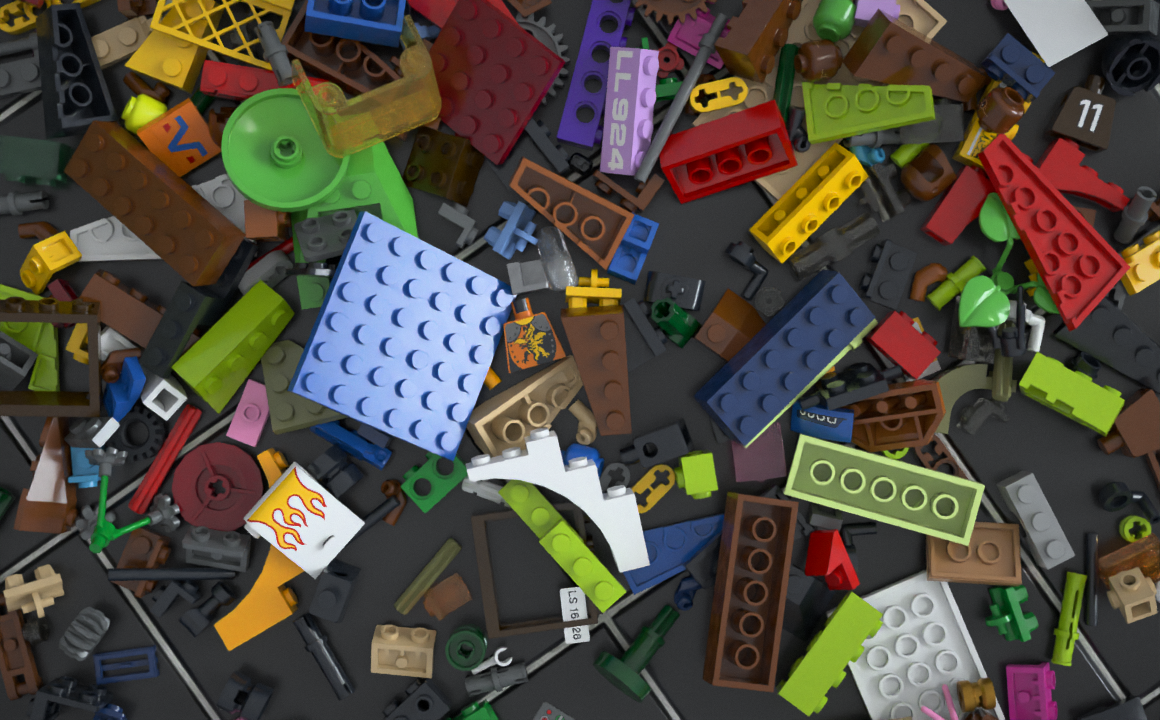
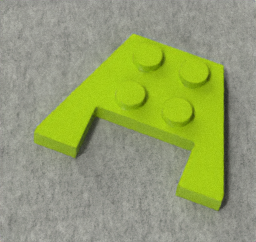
M0 284V300H5L9 297H22L25 300L39 301L42 298H46ZM0 322L1 332L39 354L28 389L34 391H60L58 327H53L51 323Z

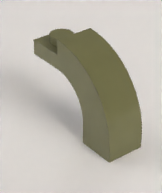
M988 364L958 365L941 372L932 379V381L939 382L946 410L935 433L948 434L951 410L960 396L974 389L992 390L993 371H989V376H986ZM1012 380L1011 392L1016 393L1017 380Z

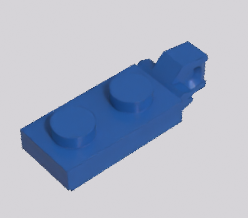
M338 420L310 427V431L333 445L337 443L346 453L360 461L368 462L381 471L391 457L392 452L387 448L383 449L376 444L373 445L366 442L367 439L358 434L356 430L351 429V431H348L339 426L340 422Z

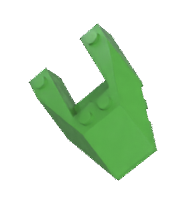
M368 111L339 115L347 129L350 141L349 166L341 185L322 203L309 209L291 213L295 263L308 262L304 260L294 225L307 218L323 217L342 210L354 209L357 217L360 212L366 211L419 239L413 198ZM330 258L315 261L319 263H328V265H331ZM297 276L302 309L322 306L329 289L330 278Z

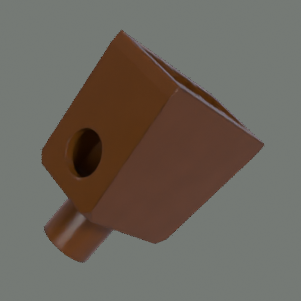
M1141 388L1124 402V406L1113 423L1110 433L1106 437L1103 436L1097 440L1104 454L1108 456L1120 449L1125 456L1135 458L1160 449V402L1152 389Z

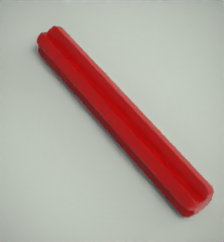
M187 404L128 504V507L133 512L138 514L146 512L202 415V411L196 406Z

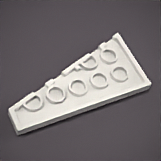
M227 174L215 177V179L191 186L245 233L244 200L248 199L238 192ZM115 216L107 219L103 218L70 231V239L82 254L78 262L163 260Z

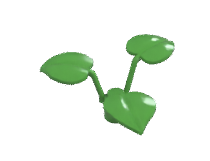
M994 192L989 193L980 209V228L983 234L994 242H1004L1007 240V245L997 266L992 270L993 275L990 278L983 275L976 276L965 284L959 300V326L995 327L1003 323L1010 313V302L1007 295L1009 293L1015 294L1017 287L1020 285L1024 289L1036 288L1033 300L1039 308L1049 313L1060 314L1039 273L1037 275V282L1030 281L1014 285L1013 277L1001 270L1013 247V239L1019 240L1021 238L998 194Z

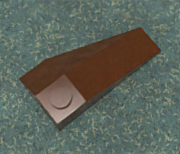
M727 288L692 338L725 362H728L766 323L750 303Z
M68 417L46 418L39 439V445L43 450L36 457L35 461H32L30 471L33 472V480L29 489L23 488L13 528L15 530L61 534L70 531L71 527L75 526V519L78 518V510L75 509L77 503L75 483H68V477L73 476L71 448L64 440L70 433Z

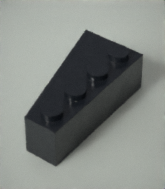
M80 3L49 6L36 18L46 140L85 134L92 121H118Z

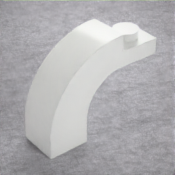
M108 325L101 332V354L103 361L114 350L140 347L141 355L145 351L144 347ZM140 364L146 377L140 394L142 403L167 421L186 401V392L172 374L169 378H161Z

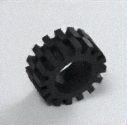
M133 406L118 422L120 424L119 428L107 442L108 444L112 443L113 448L118 449V452H128V461H141L152 458L156 453H159L162 444L167 439L164 437L168 433V428H164L163 425L166 421L147 406ZM135 421L142 422L148 429V438L141 445H135L127 438V428Z

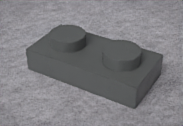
M81 417L72 423L69 428L70 433L64 440L72 448H101L119 428L120 424L113 417Z

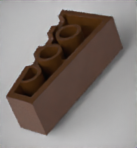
M743 0L742 13L739 17L732 16L727 24V29L730 30L725 38L719 37L714 44L729 73L763 84L766 75L770 74L774 68L775 57L780 47H783L787 41L788 30L793 20L799 17L803 0Z
M99 269L78 299L83 298V302H100L101 322L146 349L167 307L159 304V306L155 305L140 290L134 287L132 289L129 288L114 274ZM196 326L180 358L203 336L201 335L202 329Z

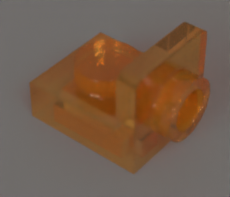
M458 572L428 589L424 593L426 600L423 601V604L431 617L436 615L438 620L441 621L446 615L472 600L473 596Z

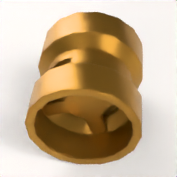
M989 677L980 678L977 682L970 683L968 680L957 682V696L963 713L973 712L975 708L979 707L985 710L995 709V691Z

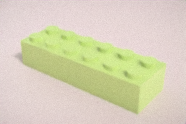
M800 433L784 494L968 546L985 485Z

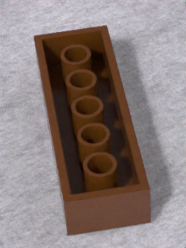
M92 121L64 170L69 177L193 287L216 284L246 236L244 232L117 122Z
M727 492L702 677L704 681L713 686L774 692L799 502Z

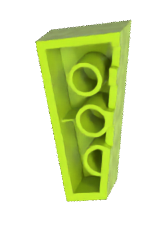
M260 280L171 368L201 399L219 414L295 313L279 294Z
M849 590L824 624L826 626L823 631L820 630L810 641L806 649L808 651L805 656L802 655L792 665L788 673V680L784 681L782 679L776 686L778 694L807 716H810L813 711L818 714L828 700L825 694L830 687L837 688L846 676V672L843 669L851 660L855 663L863 653L865 647L861 644L868 635L874 637L881 628L883 622L879 619L883 614Z

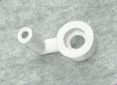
M1009 300L1010 313L1006 320H1012L1016 323L1017 301ZM1024 303L1025 324L1032 326L1027 351L1037 353L1040 351L1046 321L1043 316L1033 314L1031 310L1026 309L1027 304Z

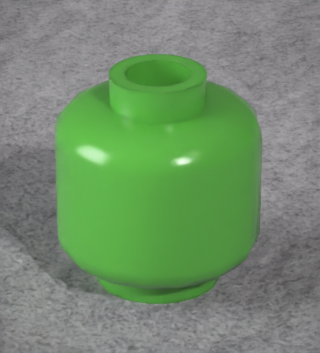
M852 0L820 1L812 23L820 38L837 42L850 35L855 24L854 16L856 11V5Z

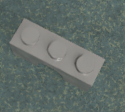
M1022 470L996 484L1009 511L1013 512L1022 524L1027 535L1024 537V540L1038 566L1049 570L1075 556L1033 473Z

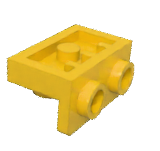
M1160 230L1142 239L1144 241L1143 245L1139 246L1137 243L1120 252L1123 260L1131 267L1120 279L1129 296L1140 292L1160 279Z

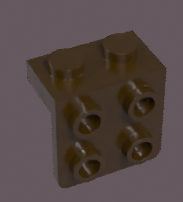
M422 127L417 132L402 179L407 187L438 195L467 207L474 191L479 170L484 161V154L472 146L471 141L466 138Z

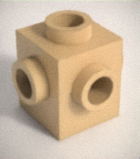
M1139 567L1128 571H1121L1109 577L1111 589L1107 591L1109 602L1113 609L1119 608L1127 624L1158 613L1155 585L1150 577L1145 578Z

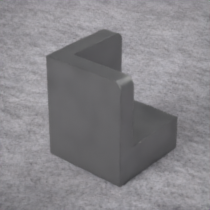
M543 259L507 264L513 295L550 289Z

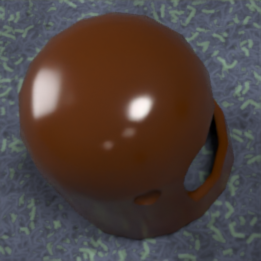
M934 143L925 147L920 155L910 163H907L901 171V181L905 189L914 198L921 201L934 199L957 180V176L945 154Z

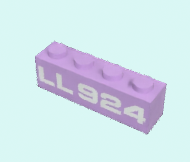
M610 47L600 172L635 176L650 147L653 134L652 122L654 104L656 102L655 88L657 72L659 70V51Z

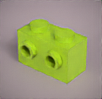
M704 449L692 451L678 457L679 467L674 468V473L679 489L683 488L687 495L693 496V499L711 497V491L718 490L712 452Z

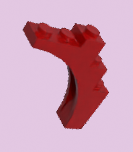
M1058 138L1050 142L1034 166L1060 193L1091 200L1112 212L1123 210L1126 207L1130 198L1123 194L1124 190L1120 186L1112 182H1104L1097 177L1099 174L1093 168L1086 165L1081 167L1079 165L1086 154L1078 150L1080 146L1076 142L1068 138ZM1023 153L1032 163L1034 162L1030 156ZM967 165L956 174L957 180L948 186L920 228L922 232L943 246L953 244L966 226L979 216L980 209L989 193H997L991 180L986 178L988 176L987 173L977 166L972 165L969 167Z

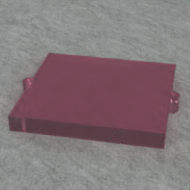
M780 423L771 424L747 448L731 440L736 482L752 480L764 482L765 479L787 476Z

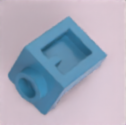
M105 444L101 448H72L70 446L73 476L68 477V483H78V488L98 486L97 481L101 480L98 477L99 466L89 464V459L85 457V450L103 449L105 451Z

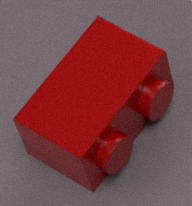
M890 311L865 339L895 366L899 365L902 373L909 379L917 380L941 353L935 347L938 343L925 331L920 334L912 326L915 322L903 311L899 313Z

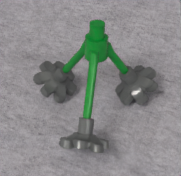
M108 447L106 452L103 449L85 450V457L89 459V464L99 466L98 477L101 478L99 503L95 506V510H92L89 505L83 506L81 513L84 517L76 518L74 523L76 527L83 528L79 535L83 540H91L89 549L96 554L100 553L104 547H107L110 541L147 524L152 526L158 523L160 527L164 526L166 532L176 531V528L180 526L179 519L174 516L180 513L179 506L177 504L170 506V497L160 493L154 497V505L150 507L151 513L147 514L144 519L116 529L111 523L116 519L115 512L109 511L105 513L108 478L111 477L113 466L124 465L128 452H118V449Z

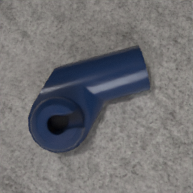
M692 576L683 578L674 594V602L682 611L692 608V601L696 591L702 589Z

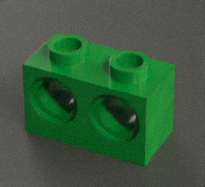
M428 452L425 455L428 461L421 468L415 464L402 476L406 482L400 487L425 514L468 475L466 462L458 453H456L453 461L454 470L452 473H442L438 468V462L442 457ZM419 478H425L431 483L430 493L421 494L417 491L416 481Z

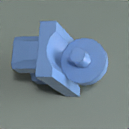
M504 201L498 214L507 220L504 229L501 231L492 226L488 229L484 240L493 247L492 250L511 260L516 249L523 252L528 242L535 246L537 245L539 240L531 236L537 226L531 222L536 211L520 201L517 204Z

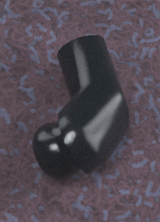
M791 106L786 129L793 149L804 153L811 146V143L808 141V134L802 126L805 109Z

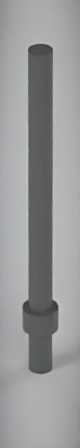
M718 13L708 33L703 34L698 44L700 49L634 176V179L638 182L645 184L711 53L714 54L716 52L714 44L720 37L729 19L726 15Z

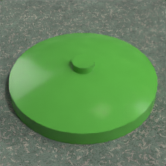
M278 88L258 93L248 98L236 108L224 128L221 152L224 168L229 180L246 199L269 210L295 212L309 209L322 203L341 185L349 166L350 141L341 117L323 99L298 89Z

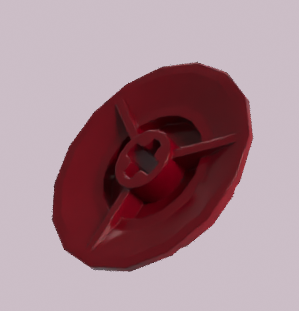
M221 442L200 445L186 454L175 470L172 483L174 503L179 506L180 514L185 521L196 527L205 526L209 529L226 532L235 531L246 524V521L243 519L244 516L262 498L264 490L261 471L251 455L236 445ZM222 480V487L226 488V492H221L217 495L216 488L212 485Z

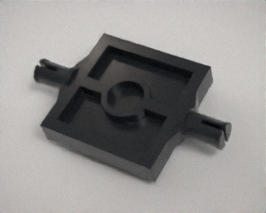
M856 363L851 365L847 371L824 374L813 385L815 393L798 398L802 410L823 405L830 411L889 391L887 382L902 378V370L899 365L881 371L877 370L871 363Z

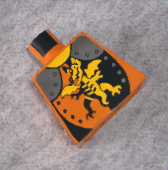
M528 298L511 302L515 320L503 324L509 373L566 357L565 351L546 312L533 315Z

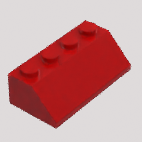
M775 99L672 134L668 137L659 155L661 168L681 204L798 166L783 117Z

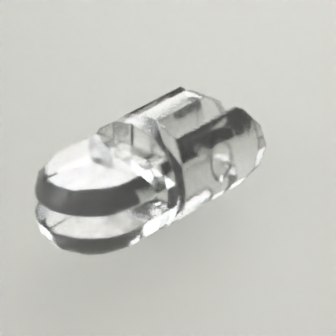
M553 225L540 228L536 234V239L539 240L537 248L550 290L553 293H559L566 290V286H576L579 280L562 231Z

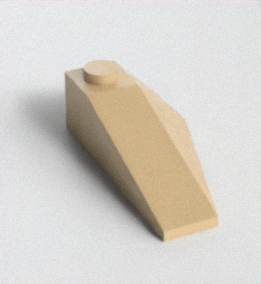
M573 355L561 359L492 397L472 411L466 428L484 454H489L490 458L502 455V451L508 448L520 447L521 450H526L524 437L530 436V431L539 428H548L549 430L552 427L550 424L561 409H565L583 386Z

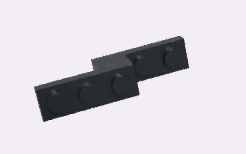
M245 237L214 285L193 287L189 282L181 281L139 363L159 377L169 378L173 371L171 367L179 360L196 326H214L221 319L259 245Z

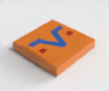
M190 98L136 130L137 135L150 152L179 177L221 152V148L213 142L209 134L207 121Z

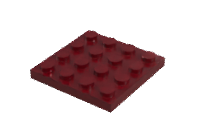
M458 0L428 52V57L417 78L412 80L406 92L425 108L434 110L436 117L441 118V121L462 138L470 140L471 145L493 163L501 165L559 74L565 61L489 1Z

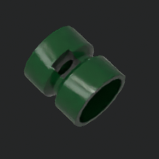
M462 624L456 627L445 647V654L449 664L461 671H471L477 668L482 663L488 647L487 636L479 626L474 624Z

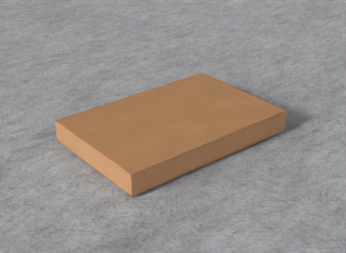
M975 521L968 546L926 534L927 581L1019 587L1022 584L1019 524Z

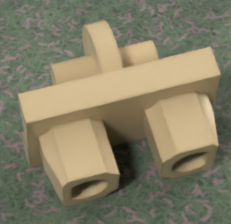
M47 564L35 569L36 581L24 584L22 574L6 577V590L3 593L8 612L22 608L23 614L36 610L38 619L45 617L43 608L54 605L53 598L64 595L60 573L55 574L51 565Z

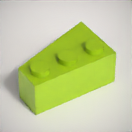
M1039 352L1035 354L1019 383L1021 394L1105 437L1125 402L1124 399L1120 398L1122 393L1107 385H1104L1102 388L1093 383V379L1079 371L1073 372L1064 367V364L1058 360L1046 357Z

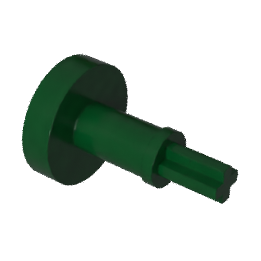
M665 605L649 627L643 626L639 635L620 659L602 651L594 661L593 666L616 688L633 700L642 703L651 691V688L639 674L658 649L663 647L665 644L663 637L679 618L680 614L669 605Z

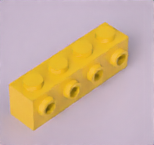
M835 142L749 231L767 253L783 264L869 176L857 157Z

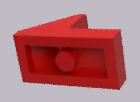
M838 529L814 530L810 534L805 576H824L829 590H854L860 582Z

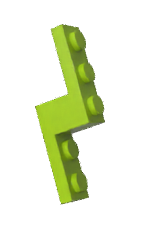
M511 479L498 491L502 498L538 536L539 543L602 613L626 593L625 588L589 550L579 534L533 483Z

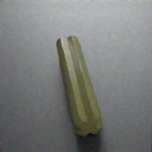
M1005 320L996 326L998 335H1002V329L1015 327L1012 320ZM1000 348L995 349L992 397L995 401L1006 402L1011 397L1013 357L1002 356Z
M449 538L399 597L394 604L397 611L403 615L408 614L460 552L462 546L455 539Z

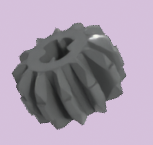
M90 606L84 608L64 632L59 642V648L65 651V654L71 658L74 657L78 661L85 660L109 629L110 619L105 617V614L98 609L95 610Z

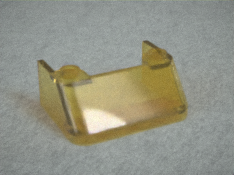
M410 14L404 16L401 39L406 50L400 57L399 66L404 77L349 100H346L341 88L334 83L324 82L312 87L299 59L292 61V81L326 151L330 155L337 158L349 156L431 122L438 117L442 101L432 60Z

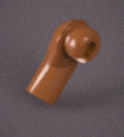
M930 263L918 270L914 275L909 299L925 302L928 286L937 281H944L948 275L947 268L940 263Z

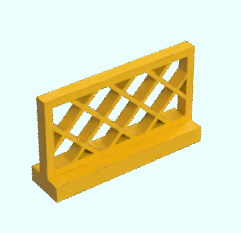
M159 0L150 29L272 71L270 63L254 58L249 48L259 43V39L257 38L247 43L239 27L255 19L260 24L262 23L260 17L270 12L283 17L280 27L275 30L281 42L292 14L295 0H231L229 2L222 0V5L207 12L201 0H197L203 14L187 21L178 5L188 0H172V3L165 5L167 0ZM240 1L248 4L253 16L236 22L229 7ZM173 7L176 8L183 23L172 28L159 24L162 13ZM254 7L263 9V11L257 13ZM226 8L233 25L217 32L209 16ZM206 18L213 34L203 39L194 37L188 25ZM186 27L189 34L180 32L178 30ZM236 29L244 45L233 50L225 48L219 36ZM216 38L217 41H218V43H219V45L214 44V43H211V42H208V41H210V40ZM246 49L249 56L239 52Z

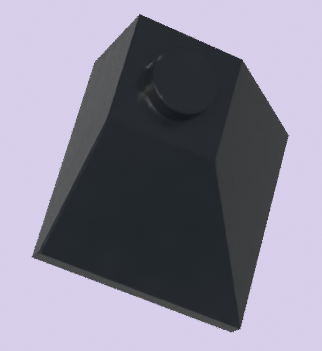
M791 563L782 628L807 642L836 590H829L827 583L815 576H805V570Z

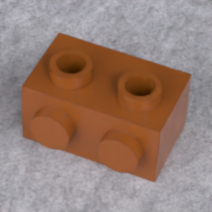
M244 200L246 238L256 242L286 241L289 239L288 228L292 227V212L273 211L260 207L249 200Z

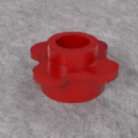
M668 42L664 47L656 50L659 51L658 77L666 78L670 72L683 69L685 63L682 58H679L676 45ZM667 57L670 59V61L668 63H665L664 58Z

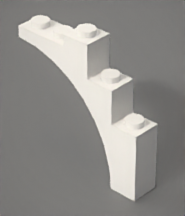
M539 428L530 431V436L524 437L526 450H521L520 447L508 448L503 450L500 456L490 458L489 454L478 455L471 458L470 463H466L469 482L493 478L522 480L544 486L568 498L584 510L601 529L609 543L619 572L650 565L636 498L630 487L625 488L624 485H618L608 488L607 493L602 494L597 467L593 459L587 460V457H577L569 460V465H564L558 438L554 430L549 431L548 428Z

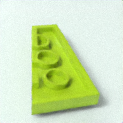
M802 82L808 141L811 144L936 120L930 86L890 84L888 86H872V84L842 85L841 83H827L826 85Z

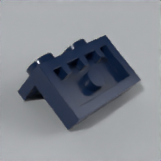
M1009 33L1004 35L981 63L986 68L985 72L989 77L997 82L1002 81L1008 87L1015 89L1027 103L1032 102L1040 95L1039 92L1055 74L1051 68Z

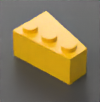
M188 0L178 5L186 21L203 14L197 0ZM201 0L206 12L220 6L214 0ZM173 7L159 24L172 28L183 23L176 8ZM224 9L209 16L215 29L218 27ZM206 18L188 25L194 37L203 39L213 34ZM186 27L178 30L180 32L189 34ZM153 30L124 66L135 73L192 94L209 49Z

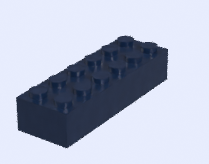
M822 269L693 397L730 440L746 446L876 317L840 272Z

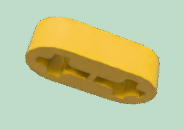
M737 77L700 84L692 90L689 96V104L698 113H707L736 106L746 99L748 88L746 83ZM729 83H733L735 88L740 87L741 93L737 95V100H733L731 96L721 97L720 92L729 89ZM699 90H703L705 95L713 93L716 95V99L707 102V107H702L701 103L695 102V98L699 96Z
M659 463L652 466L631 487L634 493L642 494L647 488L651 491L645 497L647 504L645 506L637 505L639 513H645L650 510L674 485L675 473L667 464ZM667 470L669 472L667 475L669 482L666 485L660 482L653 489L650 485L656 480L655 471L664 472Z

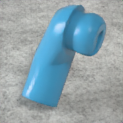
M869 146L849 147L850 152L857 157L859 162L868 167L879 166L886 157L884 150L881 148L875 149Z

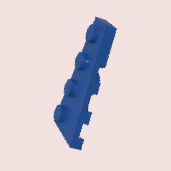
M725 513L644 530L643 535L650 565L623 572L633 594L636 595L686 570L683 564L723 529Z

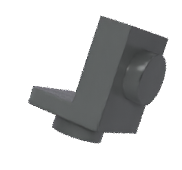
M453 202L451 206L443 203L438 214L464 229L455 245L461 249H464L466 244L471 246L479 233V230L476 229L477 221L468 217L469 210L458 203Z

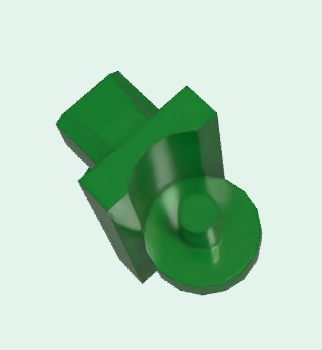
M1020 585L1019 587L994 586L989 588L993 604L989 605L992 615L985 618L986 625L988 627L996 626L999 635L1004 634L1006 641L1020 640L1021 642H1026L1030 640V632L1035 630L1039 624L1032 612L1025 611L1022 613L1019 604L1027 601L1029 597L1026 587Z

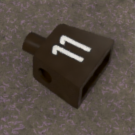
M1089 74L1084 88L1074 86L1068 89L1043 134L1055 139H1071L1081 148L1096 153L1107 150L1116 101L1113 98L1101 95L1106 79L1098 75Z

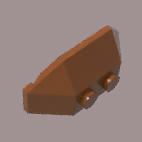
M925 379L888 384L889 391L839 407L854 410L851 442L868 452L928 445L946 413L939 382Z

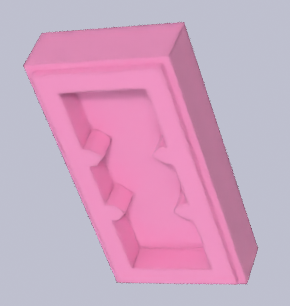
M248 379L226 436L253 447L257 446L270 414L265 384Z

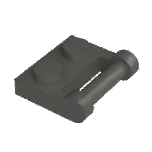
M37 32L30 33L29 37L0 43V56L33 49L35 56L0 64V99L42 90Z

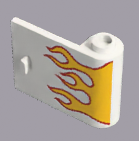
M296 462L290 465L243 518L247 523L244 528L257 539L260 536L265 538L314 579L320 575L365 524L362 519L324 489L309 472Z

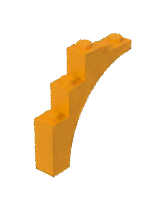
M274 448L267 449L257 455L267 477L269 488L286 471V467H288L284 455L280 451L276 452ZM272 544L262 573L249 594L232 612L214 624L228 651L233 650L298 610L296 606L298 600L295 593L290 587L286 588L283 583L304 572V570Z

